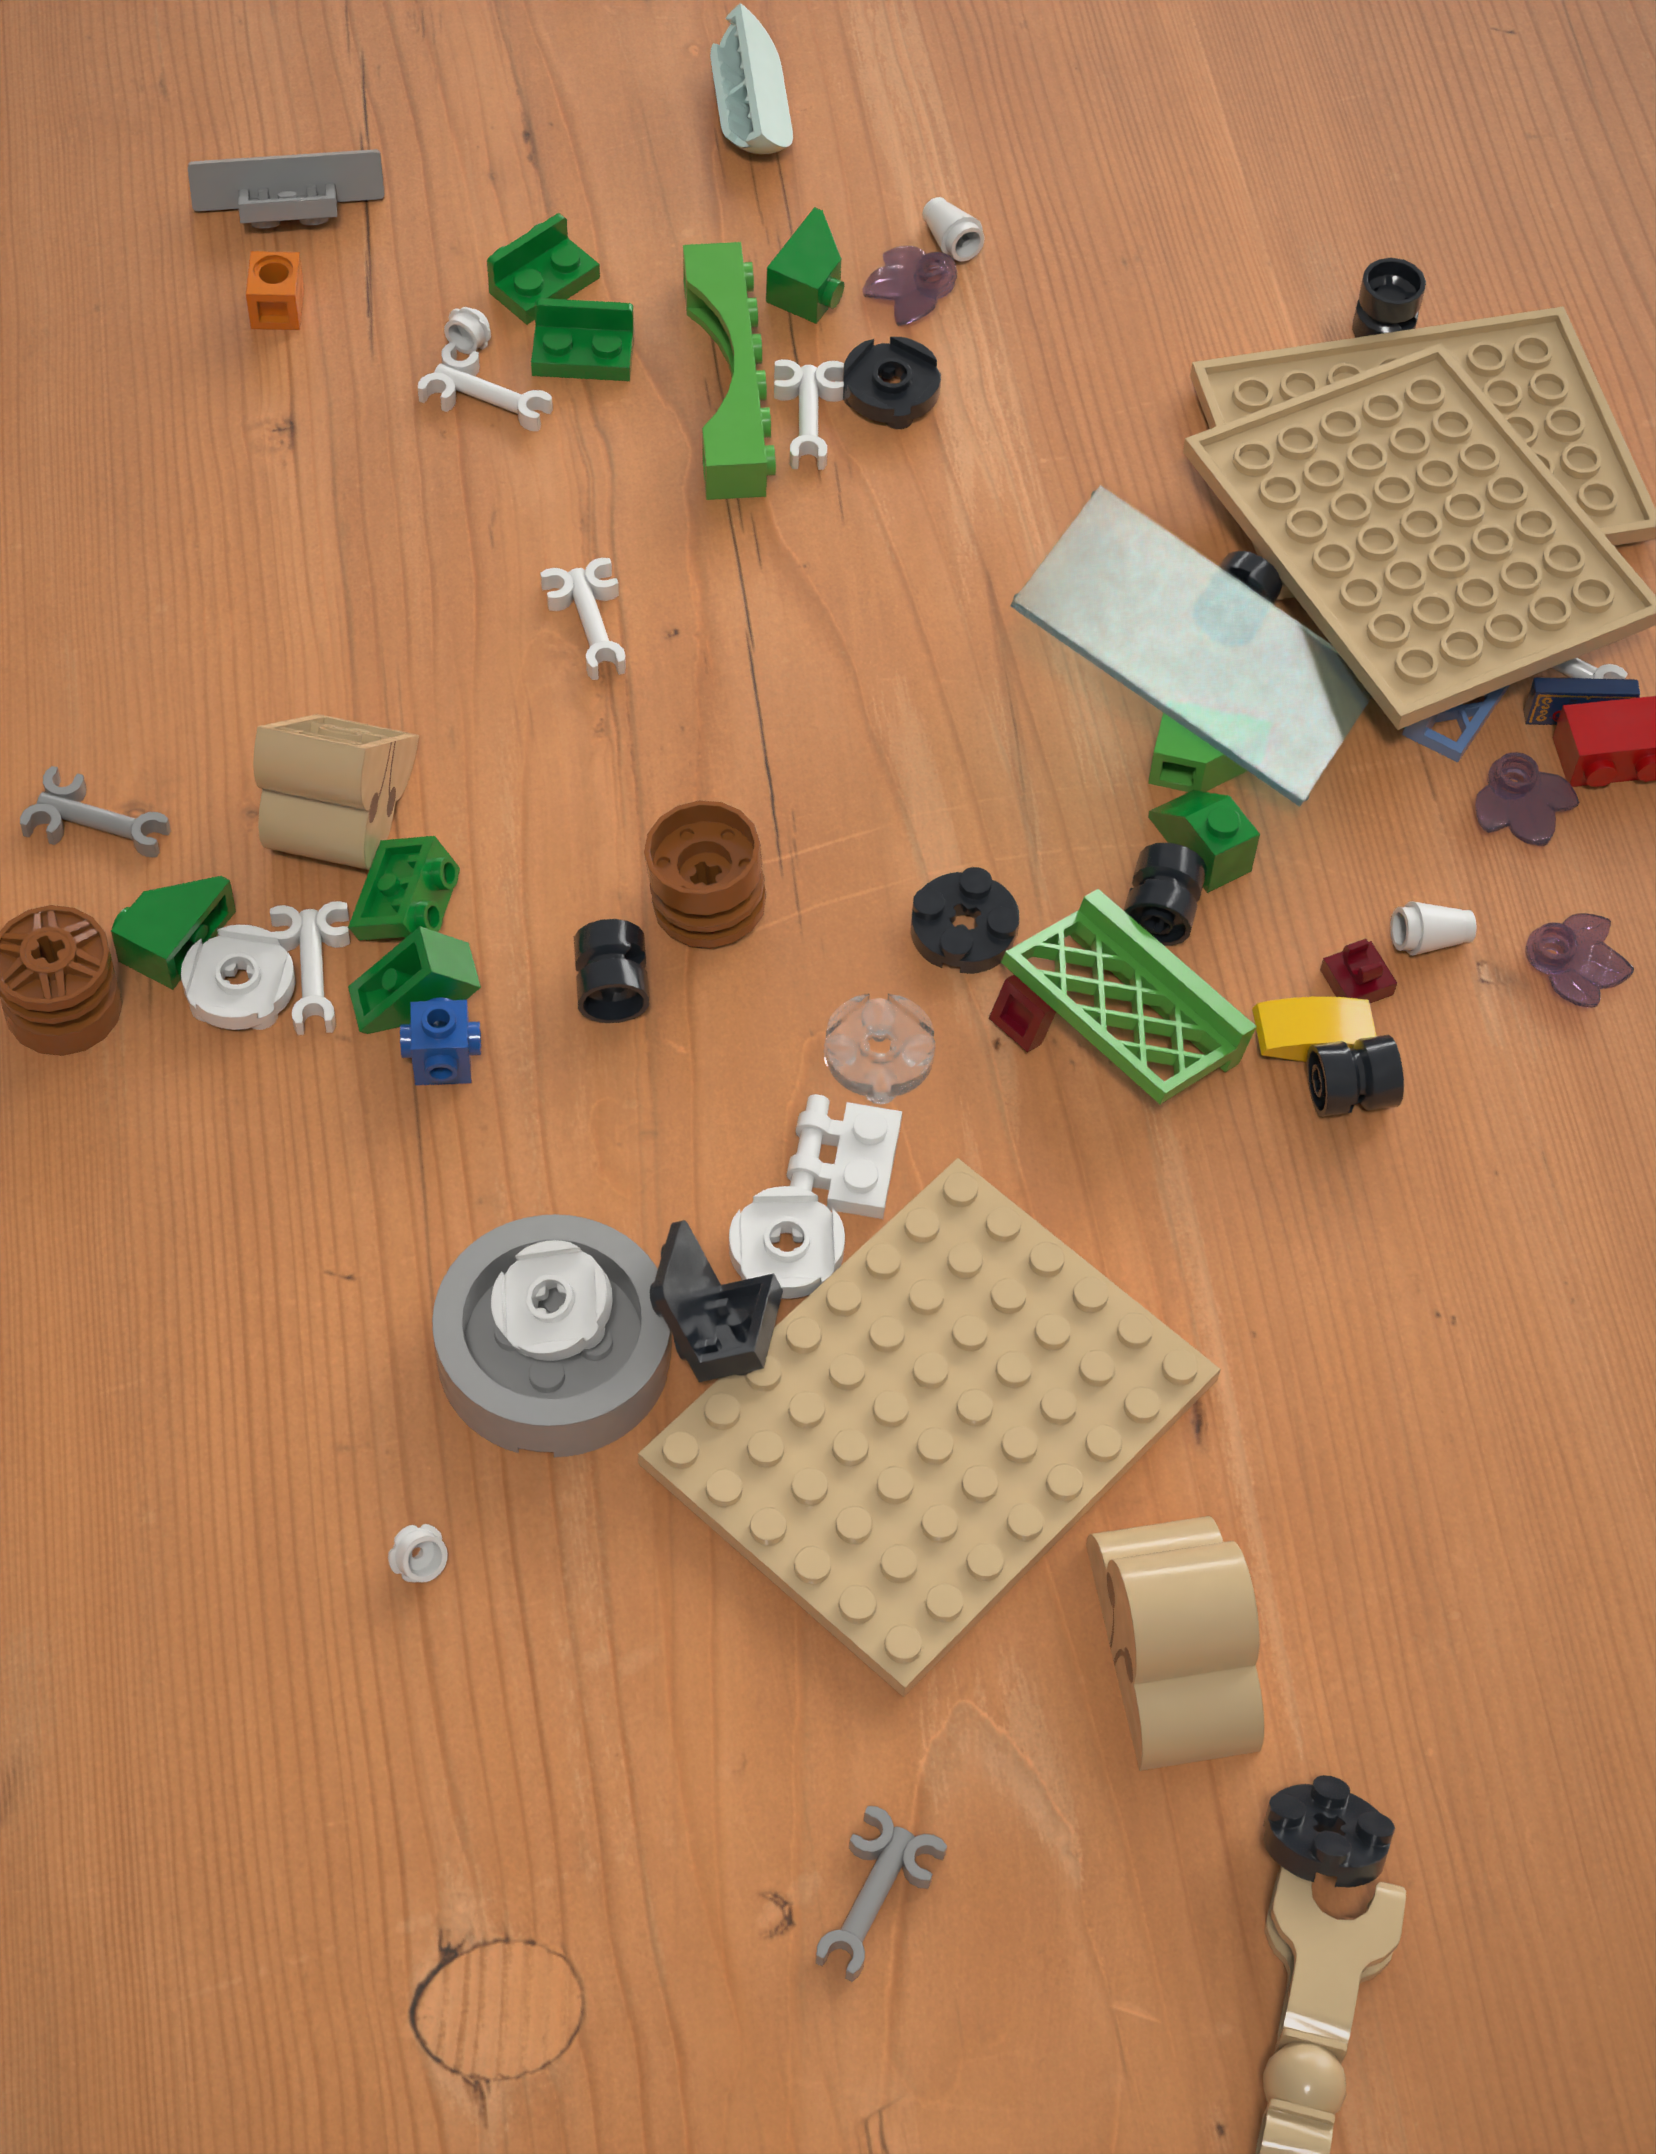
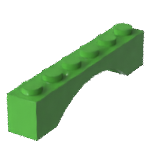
M741 242L683 245V284L687 316L699 324L719 346L729 365L732 377L728 393L714 416L702 428V465L706 500L766 497L767 476L776 475V459L774 445H765L764 438H771V415L769 407H760V401L767 400V384L765 370L756 371V364H762L761 334H752L751 328L758 327L756 297L748 298L747 292L754 291L752 262H743Z

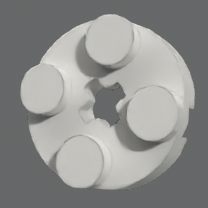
M230 925L218 929V936L209 939L204 944H202V939L192 945L182 963L181 981L192 1015L197 1020L207 1022L219 1028L232 1030L248 1028L263 1030L271 1027L276 1022L278 1013L287 1006L293 995L295 972L289 952L287 954V951L280 946L279 939L268 930L252 925ZM238 969L247 970V975L250 979L238 985L230 984V981L224 980L226 976H235Z
M781 1186L763 1190L753 1196V1203L746 1206L741 1213L739 1209L732 1219L729 1230V1255L734 1269L741 1276V1280L774 1273L783 1289L781 1298L791 1299L810 1295L841 1266L843 1261L845 1231L842 1220L833 1207L831 1212L827 1206L818 1202V1195L807 1189ZM781 1233H792L794 1242H803L800 1247L794 1248V1251L790 1252L781 1251L780 1248L772 1245V1243L780 1241Z
M559 1240L543 1241L530 1245L515 1255L518 1261L509 1267L506 1274L501 1271L494 1283L491 1296V1309L495 1324L520 1354L542 1361L566 1359L579 1354L584 1349H591L597 1346L605 1335V1325L610 1318L613 1295L608 1276L593 1257L583 1252L580 1247L570 1242ZM557 1288L560 1295L566 1297L564 1304L559 1306V1309L553 1313H548L545 1308H538L539 1301L548 1298L549 1289Z

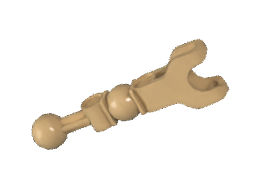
M1282 1866L1280 1867L1266 1918L1265 1935L1273 1953L1284 1963L1288 1975L1275 2054L1269 2058L1263 2072V2088L1268 2105L1263 2114L1255 2154H1330L1335 2114L1341 2109L1346 2097V2077L1341 2063L1347 2053L1359 1984L1373 1979L1380 1974L1389 1964L1393 1951L1399 1944L1406 1902V1890L1404 1887L1379 1882L1376 1885L1373 1898L1367 1904L1365 1914L1354 1920H1337L1322 1912L1312 1898L1311 1881L1299 1878Z

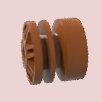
M701 800L676 806L659 817L647 834L644 850L647 873L650 880L652 904L658 924L671 938L692 947L715 948L734 943L750 933L763 916L766 902L761 845L754 823L741 810L723 802Z
M49 905L30 909L8 921L0 931V999L8 1028L20 1044L40 1054L69 1055L86 1051L101 1042L118 1023L123 1002L106 933L92 916L76 908Z

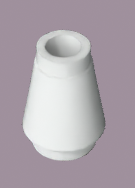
M941 197L933 198L925 205L922 212L923 219L926 221L940 249L947 258L957 261H968L980 252L985 237L979 220Z
M1414 901L1408 902L1405 907H1397L1392 914L1390 923L1391 938L1395 948L1399 951L1406 950L1412 956L1462 943H1470L1474 940L1477 929L1476 919L1471 910H1461Z

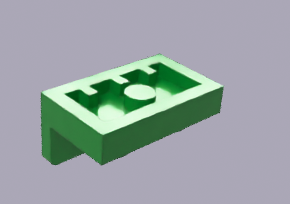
M557 213L543 223L535 225L529 232L507 246L500 247L487 259L489 293L526 325L535 320L534 307L537 298L567 300L600 278V264L568 238L567 219L560 213Z
M537 298L535 300V333L531 358L532 376L630 381L634 345V306L631 303Z
M436 836L380 840L348 926L358 940L406 938L419 926L435 932L441 929L444 914L458 881L460 868Z

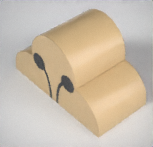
M319 714L258 726L254 746L253 768L255 782L262 789L258 821L261 845L267 849L370 870L380 840H387L389 836L395 803L402 796L411 775L419 735Z
M1210 1516L1090 1534L1087 1538L1086 1547L1139 1771L1260 1752L1264 1740V1711L1256 1669L1260 1644L1259 1621L1252 1580L1244 1555L1238 1544L1234 1541L1223 1542L1219 1528Z

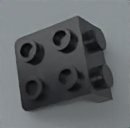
M685 1220L671 1224L666 1243L661 1248V1260L655 1281L650 1286V1301L656 1315L664 1318L673 1334L679 1357L684 1361H688L698 1381L703 1382L731 1375H745L754 1370L764 1369L783 1289L774 1273L721 1285L690 1226Z

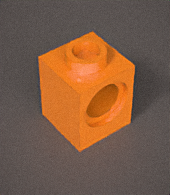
M251 251L246 287V300L251 329L300 330L304 295L300 252Z

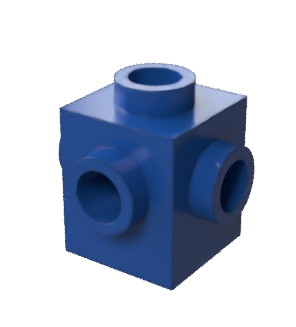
M439 997L428 1001L410 1002L411 1024H400V1048L402 1058H412L415 1085L472 1083L471 1056L481 1055L480 1021L469 1022L467 1000H451Z

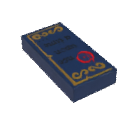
M1536 677L1533 679L1524 707L1525 724L1557 725L1563 705L1639 698V682L1635 679Z

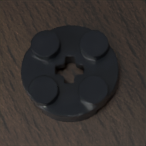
M890 337V343L874 345V339L864 341L856 346L845 360L843 400L846 405L869 419L885 422L888 427L893 429L908 428L912 424L913 419L929 412L939 398L941 372L937 369V359L926 346L905 337ZM894 376L900 377V382L887 383L884 382L881 378L890 380Z
M970 867L963 872L939 876L916 892L913 898L910 934L918 952L931 964L942 968L943 963L960 967V973H980L1001 964L1005 952L1013 948V943L1018 936L1019 909L1012 894L1002 884L992 880L987 870L979 867ZM966 915L975 919V928L968 930L964 924L954 926L952 923L956 920L957 916Z
M1323 1775L1316 1777L1313 1784L1290 1786L1271 1797L1263 1825L1266 1828L1263 1841L1270 1856L1280 1866L1297 1877L1314 1882L1316 1873L1336 1876L1335 1887L1350 1888L1370 1883L1382 1873L1395 1826L1390 1818L1381 1814L1367 1801L1350 1793V1788L1346 1782L1333 1776Z

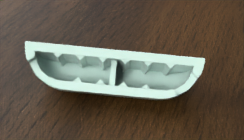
M740 3L725 18L731 24L726 30L720 45L713 43L711 47L710 58L721 129L724 136L740 149L755 154L776 153L790 146L793 141V130L782 65L777 49L765 28Z

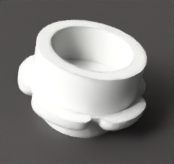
M468 307L456 308L450 312L449 321L444 328L445 336L449 343H455L457 350L464 354H471L478 348L485 349L488 345L487 341L491 339L489 322L485 315L476 309Z
M423 1524L420 1528L415 1525H409L395 1536L394 1547L388 1554V1562L394 1573L402 1574L403 1580L422 1583L433 1580L443 1571L448 1553L442 1541V1535L435 1527L429 1524ZM420 1547L419 1553L412 1557L413 1550Z

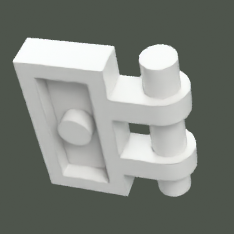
M810 1095L807 1100L806 1110L799 1114L795 1132L800 1139L797 1153L790 1157L786 1173L787 1178L791 1181L790 1186L807 1189L811 1192L813 1187L829 1190L827 1207L831 1211L833 1207L837 1212L883 1219L900 1133L902 1111L847 1102L843 1121L833 1120L827 1116L830 1104L829 1099L822 1095ZM821 1144L838 1147L835 1164L823 1163L819 1160Z

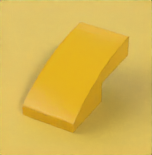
M1295 997L1259 1002L1252 1008L1255 1025L1257 1026L1256 1031L1260 1051L1263 1056L1307 1062V1054L1311 1045L1344 1041L1351 1049L1357 1039L1377 1036L1369 1000Z

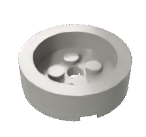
M538 1215L515 1220L491 1230L470 1244L453 1262L444 1276L437 1292L432 1317L439 1378L444 1393L458 1416L481 1437L516 1453H519L520 1448L537 1452H554V1457H568L597 1450L626 1435L648 1415L656 1404L666 1384L671 1360L672 1333L664 1318L656 1315L650 1301V1286L655 1281L658 1271L656 1265L635 1242L621 1232L600 1222L571 1215ZM543 1241H566L580 1247L583 1252L591 1255L606 1273L612 1288V1310L610 1318L605 1325V1335L597 1346L591 1349H584L579 1354L562 1360H537L520 1354L496 1326L491 1309L492 1290L501 1271L506 1274L509 1267L518 1261L515 1255L524 1248ZM557 1288L549 1289L548 1298L539 1301L538 1308H545L548 1313H553L559 1309V1306L564 1304L566 1297H562Z

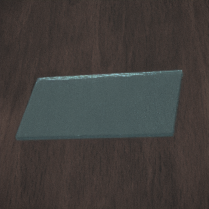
M1101 485L1092 492L1090 500L1022 590L1014 595L1013 602L1010 605L1020 614L1299 807L1309 799L1310 791L1372 697L1330 643Z

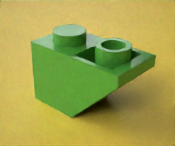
M1165 703L1148 784L1185 792L1192 790L1206 792L1261 765L1270 725L1255 722L1245 717H1231L1203 711L1192 706Z

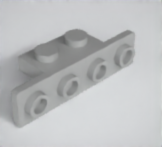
M377 149L191 161L188 164L192 208L194 211L239 209L240 223H251L256 228H271L278 226L280 221L298 219L300 223L305 225L323 224L329 220L328 217H337V202L376 200L384 197L381 153Z

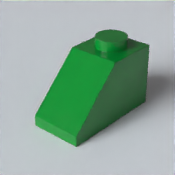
M816 207L812 209L768 265L766 280L767 303L815 324L819 322L829 308L834 309L839 304L845 287L844 282L841 281L842 258L823 210Z
M1192 790L1149 811L1148 818L1168 843L1185 846L1196 852L1204 860L1207 866V873L1203 888L1207 893L1252 872L1260 833L1230 796Z
M216 876L143 891L132 906L122 909L114 920L111 934L118 962L173 990L181 981L182 963L192 945L202 939V944H204L209 939L218 935L217 930L223 928L235 914L236 908L230 880L223 876Z
M421 926L348 986L359 1032L366 1034L398 1028L400 1024H411L410 1002L428 1001L439 997L451 1000H467L481 988L469 943Z

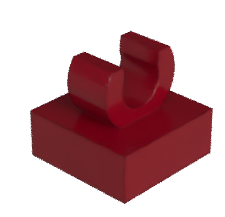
M1367 939L1354 942L1344 946L1342 952L1323 958L1320 971L1336 997L1369 1000L1370 1004L1394 995L1397 982L1372 941L1368 942Z
M1012 975L1005 979L989 1019L1028 1053L1042 1045L1056 1011L1018 977Z

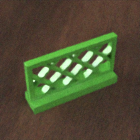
M1099 889L1084 896L1078 911L1007 950L1001 962L1159 1104L1164 1103L1219 1067L1224 1072H1227L1238 1065L1257 1027ZM1070 935L1085 950L1065 946L1064 938ZM1037 957L1055 961V972L1037 969L1027 959ZM1065 963L1092 967L1093 979L1066 974ZM1103 969L1112 972L1124 984L1104 981ZM1067 991L1094 995V1007L1076 1004L1067 996ZM1105 997L1131 1002L1132 1014L1106 1009ZM1143 1004L1149 1005L1164 1019L1144 1016ZM1107 1026L1133 1030L1134 1042L1117 1040L1107 1031ZM1145 1033L1171 1037L1172 1049L1146 1045ZM1183 1039L1189 1040L1205 1055L1184 1051ZM1147 1061L1172 1065L1174 1076L1164 1082L1147 1067Z

